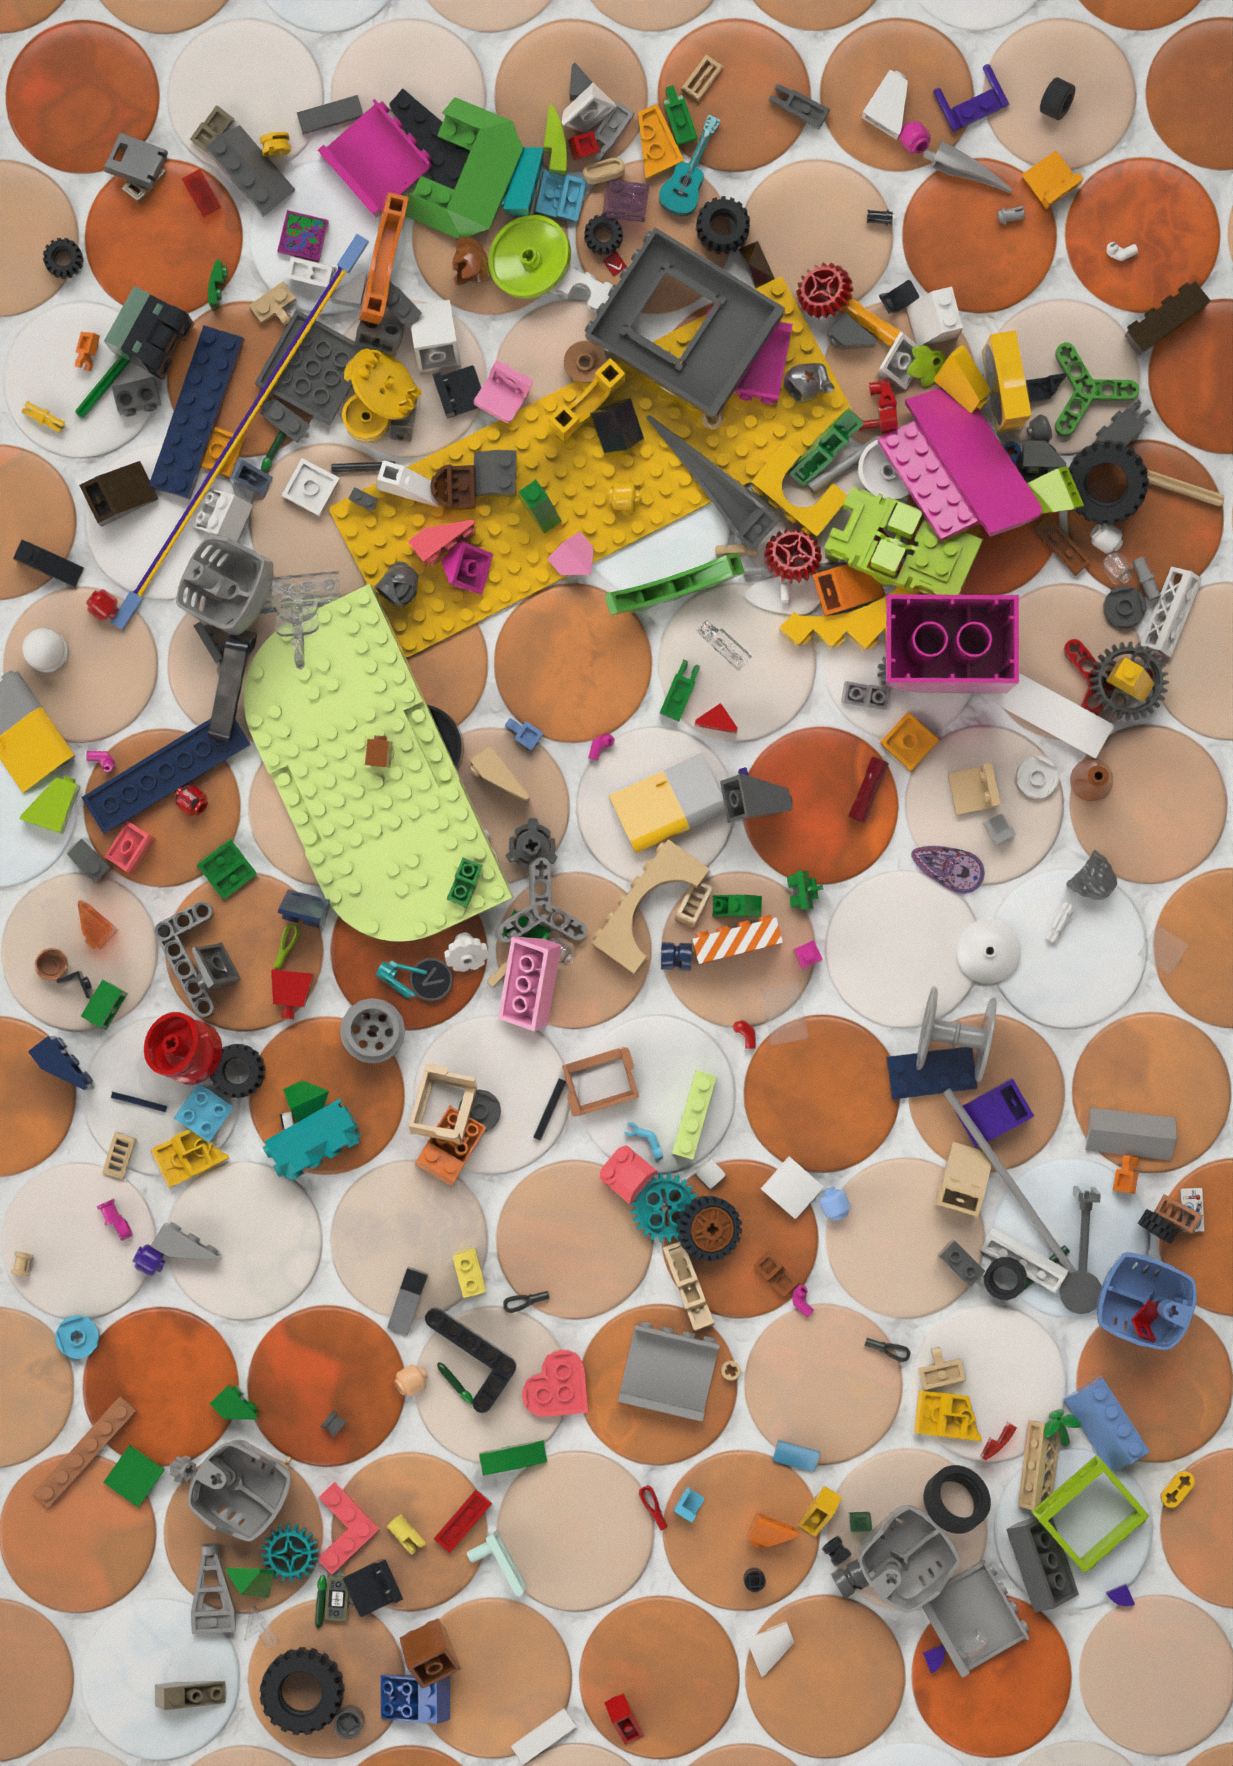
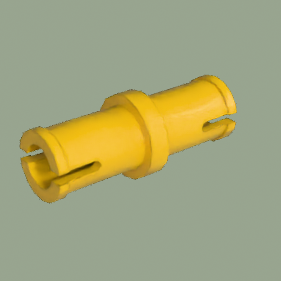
M30 401L25 403V408L21 411V413L37 420L39 425L42 426L44 424L57 433L62 431V426H65L66 421L50 414L49 410H43L30 403Z

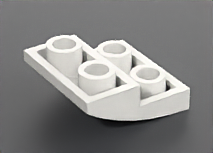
M788 1157L763 1185L761 1190L796 1219L824 1186L792 1158Z

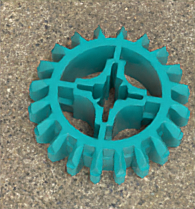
M290 1523L286 1524V1530L283 1529L282 1525H279L277 1527L279 1533L272 1529L270 1533L273 1538L266 1536L265 1541L269 1544H262L261 1548L267 1550V1552L261 1553V1557L268 1558V1560L263 1562V1566L270 1564L271 1567L268 1570L276 1571L275 1579L278 1578L279 1574L283 1575L282 1582H285L287 1576H290V1582L293 1583L295 1575L301 1581L303 1580L302 1572L309 1576L310 1571L308 1568L313 1570L316 1568V1565L311 1561L317 1562L319 1560V1557L313 1554L319 1553L320 1549L313 1548L312 1546L316 1545L318 1541L309 1540L314 1534L311 1532L306 1536L304 1534L307 1530L306 1527H303L301 1532L298 1531L299 1524L297 1523L294 1526V1530H291ZM286 1536L285 1547L273 1551L275 1542L281 1537ZM292 1536L301 1539L307 1548L296 1546ZM289 1545L290 1548L295 1550L292 1560L284 1553L287 1552ZM308 1555L306 1563L302 1567L295 1569V1559ZM277 1557V1559L285 1560L288 1569L279 1566L274 1558Z

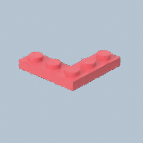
M336 1482L319 1496L323 1503L348 1528L319 1556L318 1561L331 1575L379 1530V1527Z

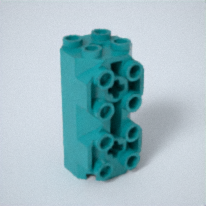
M342 1098L265 1141L266 1145L263 1147V1150L267 1157H272L276 1163L273 1167L279 1177L284 1176L285 1179L290 1177L292 1181L305 1174L303 1169L309 1167L311 1170L323 1163L322 1158L326 1156L329 1159L342 1153L340 1148L345 1145L350 1148L361 1142L359 1139L362 1136L361 1132L356 1133L355 1131L359 1128L348 1107L340 1105L344 1102Z

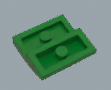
M231 838L196 863L197 867L223 900L257 875V872Z
M130 1444L103 1483L139 1507L165 1469Z

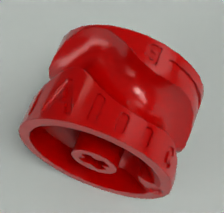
M170 1012L162 1015L152 1024L145 1037L144 1057L148 1066L154 1072L185 1085H197L207 1080L215 1072L221 1060L222 1042L215 1028L202 1021L194 1020L191 1016L181 1012Z

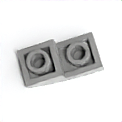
M845 681L841 703L886 710L890 689Z

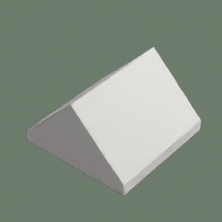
M592 83L563 110L562 124L582 133H588L616 107V104Z
M900 332L880 366L877 375L884 379L888 378L889 382L906 390L913 379L912 376L906 373V370L916 359L911 350L918 345L903 332Z

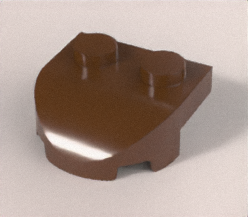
M451 464L442 466L435 476L432 477L430 484L432 495L436 501L444 508L450 510L476 509L475 466H452Z

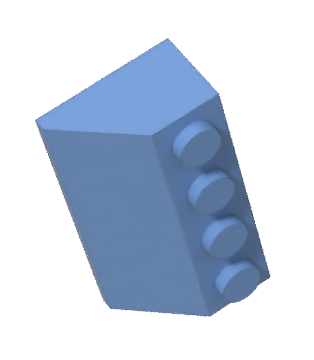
M1098 1376L1064 1398L1073 1415L1080 1421L1081 1428L1102 1461L1112 1472L1132 1464L1150 1452L1101 1376Z

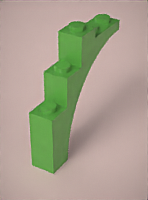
M739 553L729 554L684 572L643 585L610 592L604 596L611 615L642 612L661 603L675 601L691 593L708 590L744 574L745 571Z

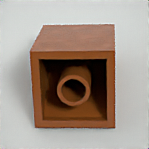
M439 1618L429 1621L425 1625L409 1631L406 1635L400 1637L406 1666L422 1689L461 1670L446 1628Z

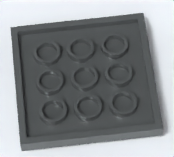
M295 310L255 382L256 386L263 389L308 317L306 314ZM315 321L270 393L330 426L353 385L351 379L348 382L344 379L346 365L358 352L367 348L354 345L355 341Z

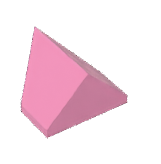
M578 532L564 541L547 560L560 575H591L594 547L581 532Z

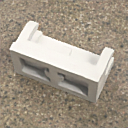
M291 257L286 278L327 287L335 267L298 257Z

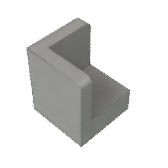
M999 814L983 823L994 846L1016 835L1013 828H1010L1003 814Z

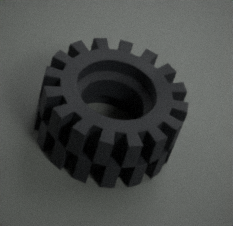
M596 215L594 219L589 220L588 225L586 224L584 231L587 247L592 249V252H597L598 255L603 253L609 255L610 252L614 253L620 247L623 239V230L621 224L618 223L616 218H612V215ZM600 227L609 228L612 232L611 239L607 242L598 241L595 236L597 229Z
M60 237L57 238V241H50L51 244H47L45 247L46 251H43V262L48 271L55 277H61L62 279H66V277L72 278L74 273L77 275L79 273L78 269L82 268L81 263L83 262V254L78 245L68 238L61 239ZM60 251H68L71 254V261L66 266H60L55 262L56 254Z
M1148 1209L1145 1210L1138 1222L1141 1227L1169 1244L1173 1242L1180 1231L1175 1225Z

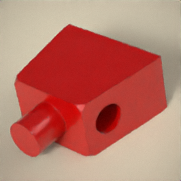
M272 969L273 1004L283 1005L281 1018L294 1019L295 1007L306 1006L314 974Z

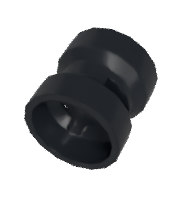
M839 1536L834 1537L821 1548L825 1554L831 1557V1562L834 1566L841 1564L852 1554L848 1548L843 1546V1541Z
M753 1567L744 1573V1584L749 1591L759 1592L764 1588L766 1580L764 1573L760 1569Z

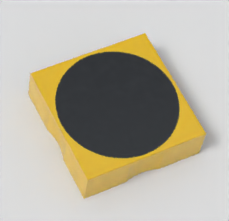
M1013 330L990 334L981 352L987 384L991 389L989 396L996 435L1020 431L1032 414L1017 332Z

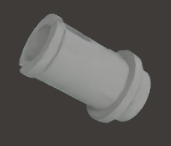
M1023 206L1005 210L1001 208L1000 211H997L999 224L1003 223L1006 225V222L1024 220Z

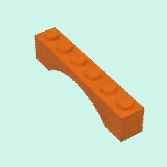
M388 192L384 199L359 320L379 325L384 316L393 261L409 197Z

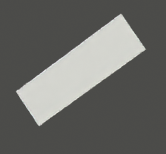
M1020 673L1019 683L1008 693H990L987 697L993 703L1095 759L1114 727L1112 723Z

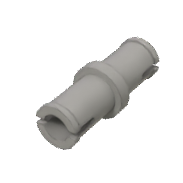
M1145 557L1132 561L1139 577L1138 582L1142 584L1148 601L1162 596L1154 581L1155 575L1154 573L1151 574Z

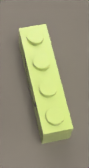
M695 1070L672 1154L689 1159L694 1158L717 1076Z

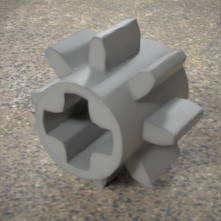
M184 1455L181 1458L177 1456L176 1460L170 1464V1475L175 1477L174 1481L189 1483L190 1479L195 1476L196 1463L191 1462V1457Z

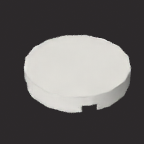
M1034 756L1024 760L1016 773V783L1020 791L1027 797L1034 799L1044 798L1052 794L1059 782L1057 767L1051 760L1042 756Z

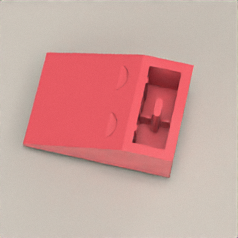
M474 520L427 527L408 540V543L424 566L427 567L430 564L432 567L441 560V555L445 552L449 553L462 539L467 541L474 536V531L477 529Z

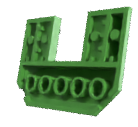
M454 97L442 112L445 118L437 136L470 150V154L454 190L420 176L413 195L408 193L409 199L405 216L458 239L459 237L471 238L470 236L491 228L524 149L513 121Z

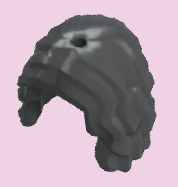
M1093 850L1086 864L1071 880L1067 881L1066 886L1078 892L1081 896L1094 900H1103L1116 888L1117 877L1107 858L1098 853L1097 850Z

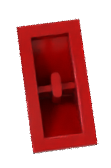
M721 703L697 718L694 726L734 734L737 733L738 729Z

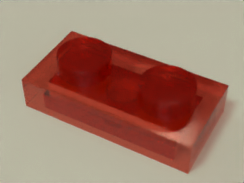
M201 169L182 178L202 217L221 208Z

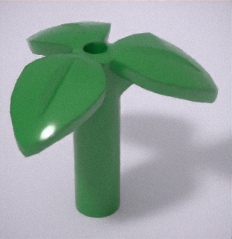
M1062 1409L1054 1410L1049 1414V1417L1055 1420H1050L1046 1423L1044 1428L1045 1438H1050L1058 1431L1062 1445L1068 1446L1070 1439L1066 1427L1080 1428L1081 1423L1071 1414L1063 1416L1064 1410Z

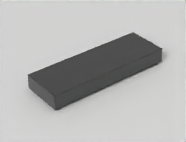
M358 95L297 112L303 135L355 120L363 115Z

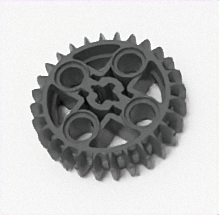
M1130 641L1127 647H1125L1124 642H1121L1119 644L1120 649H1118L1114 644L1111 647L1113 652L1105 649L1106 657L1102 654L1098 656L1101 663L1097 661L1093 663L1097 670H1090V673L1095 675V677L1089 679L1090 682H1095V685L1090 687V690H1096L1097 692L1092 698L1099 697L1100 700L1096 705L1104 704L1103 712L1110 709V717L1118 713V720L1123 715H1125L1126 721L1130 720L1131 715H1133L1134 720H1138L1140 713L1142 718L1147 717L1146 710L1152 714L1154 712L1152 706L1160 707L1157 700H1165L1161 693L1168 692V689L1163 688V685L1169 684V681L1163 680V677L1169 674L1168 672H1162L1166 664H1158L1162 657L1155 659L1153 657L1156 653L1155 650L1151 653L1147 652L1149 646L1144 647L1142 650L1140 649L1141 643H1137L1134 648L1133 642ZM1131 654L1129 660L1133 662L1135 657L1142 658L1144 661L1143 668L1147 671L1150 665L1155 673L1156 683L1152 687L1153 694L1151 697L1147 696L1144 701L1146 703L1139 707L1127 708L1133 696L1115 686L1109 698L1104 692L1102 680L1106 681L1109 677L1105 673L1106 666L1114 668L1117 662L1113 661V659L1120 655ZM1115 695H1121L1124 698L1122 706L1115 703Z

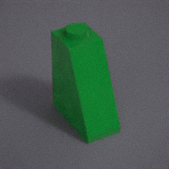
M536 479L518 492L519 500L544 534L562 522L550 498Z

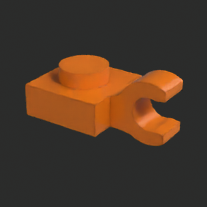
M90 332L80 333L75 351L79 353L75 361V367L82 368L83 363H85L84 371L92 370L93 362L91 356H95L100 335Z
M1123 1155L1122 1170L1116 1169L1113 1190L1135 1194L1139 1173L1134 1172V1169L1138 1166L1139 1157Z

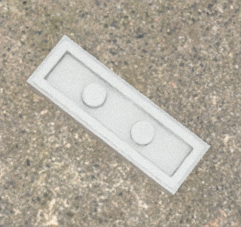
M563 1708L512 1744L511 1748L524 1765L576 1728L577 1725L566 1709Z

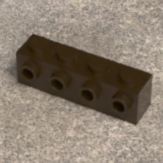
M1196 281L1192 284L1185 283L1178 289L1179 293L1176 296L1172 297V295H1169L1161 301L1162 306L1156 310L1153 307L1144 314L1145 319L1141 322L1136 320L1127 327L1129 331H1127L1125 337L1139 356L1211 302Z

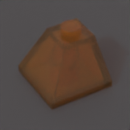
M79 900L77 904L82 934L86 937L85 942L93 949L96 947L102 949L119 929L89 903Z

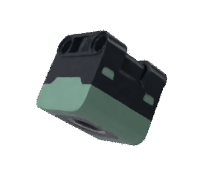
M134 286L104 342L113 353L124 357L155 377L164 380L173 364L171 357L180 343V339L186 341L194 326V322L185 311Z

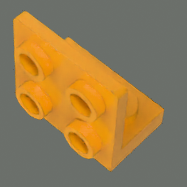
M1057 151L1052 152L1022 175L1046 209L1080 186L1084 180L1079 172L1075 175Z

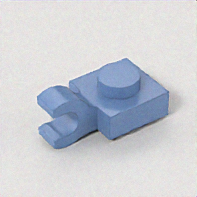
M509 718L505 724L506 727L517 733L514 740L532 751L543 735L542 731L527 721L521 726Z

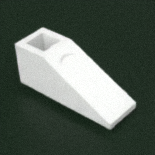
M383 460L377 478V490L435 507L439 505L431 492V480L404 466Z

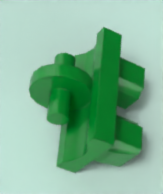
M809 870L796 871L797 874L787 877L789 888L798 887L799 895L790 896L791 908H801V910L814 909L812 900L819 899L818 891L824 890L823 885L817 886L816 878H809Z

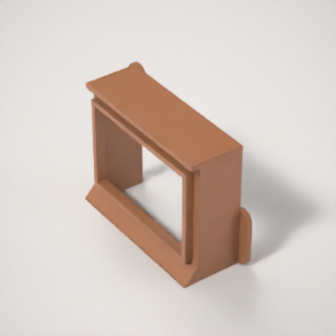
M623 1046L562 1065L570 1090L567 1099L573 1116H580L639 1097L631 1072L634 1069V1063L630 1050L627 1047ZM622 1058L631 1090L580 1106L570 1073Z

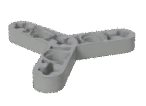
M537 857L529 863V905L496 927L495 937L498 941L509 943L512 937L521 936L539 923L547 925L572 940H581L586 936L587 927L583 922L551 904V867L547 859ZM539 861L541 865H544V869L540 870V876H545V879H535V876H539V870L535 868L536 865H539ZM539 882L545 886V891L541 895L535 891V886ZM543 905L542 909L550 913L549 916L545 914L538 915L537 906L541 907ZM557 914L563 917L561 926L554 924L553 919ZM522 915L528 919V924L524 928L518 924V919ZM568 924L572 927L579 926L580 934L574 935V931L566 927ZM514 926L516 929L507 933L508 938L501 935L504 932L503 928L510 929Z

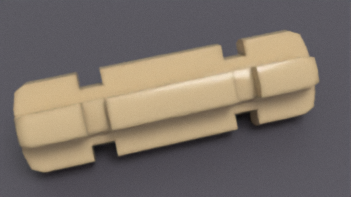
M744 544L727 545V547L717 545L715 547L716 558L739 553L740 557H745V554L756 556L757 547L751 551Z

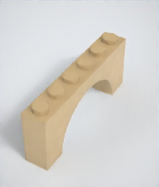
M669 839L666 843L663 841L660 843L655 851L658 854L653 860L649 859L643 867L645 872L641 877L637 876L630 885L632 890L628 895L624 894L617 903L620 905L616 912H610L605 920L607 922L603 930L599 928L592 938L595 940L592 943L595 947L634 975L638 973L648 959L639 949L633 932L635 914L642 900L651 891L667 883L683 882L699 888L711 872L708 867Z

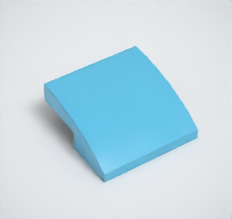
M545 170L542 171L533 213L577 222L586 181L570 175L563 176Z

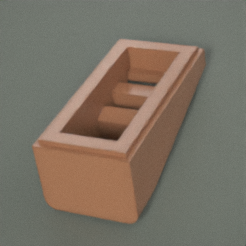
M1163 1194L1154 1211L1158 1216L1191 1234H1194L1203 1217L1202 1214ZM1169 1201L1171 1205L1166 1214H1164L1162 1211ZM1175 1206H1178L1179 1209L1177 1210L1174 1218H1171L1170 1215L1172 1211L1174 1210ZM1183 1210L1187 1211L1182 1222H1179L1178 1219ZM1192 1214L1195 1217L1192 1220L1190 1226L1188 1227L1186 1226V1223Z

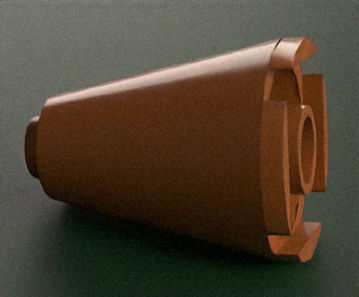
M1092 758L1082 760L1071 772V788L1083 800H1100L1112 788V772L1101 760Z

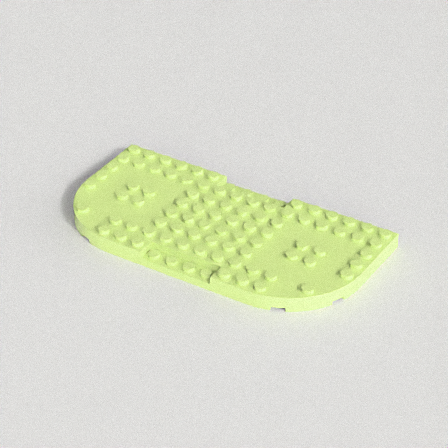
M368 584L289 622L274 632L258 650L248 670L244 688L246 721L267 771L272 775L305 848V855L325 898L330 900L329 904L333 910L350 926L368 936L387 941H412L437 934L515 898L373 585ZM374 735L385 736L387 741L393 742L390 768L365 765L367 739L374 740ZM463 857L483 865L467 908L447 900L455 880L454 876Z

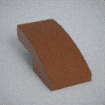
M769 1251L753 1265L784 1298L800 1284Z

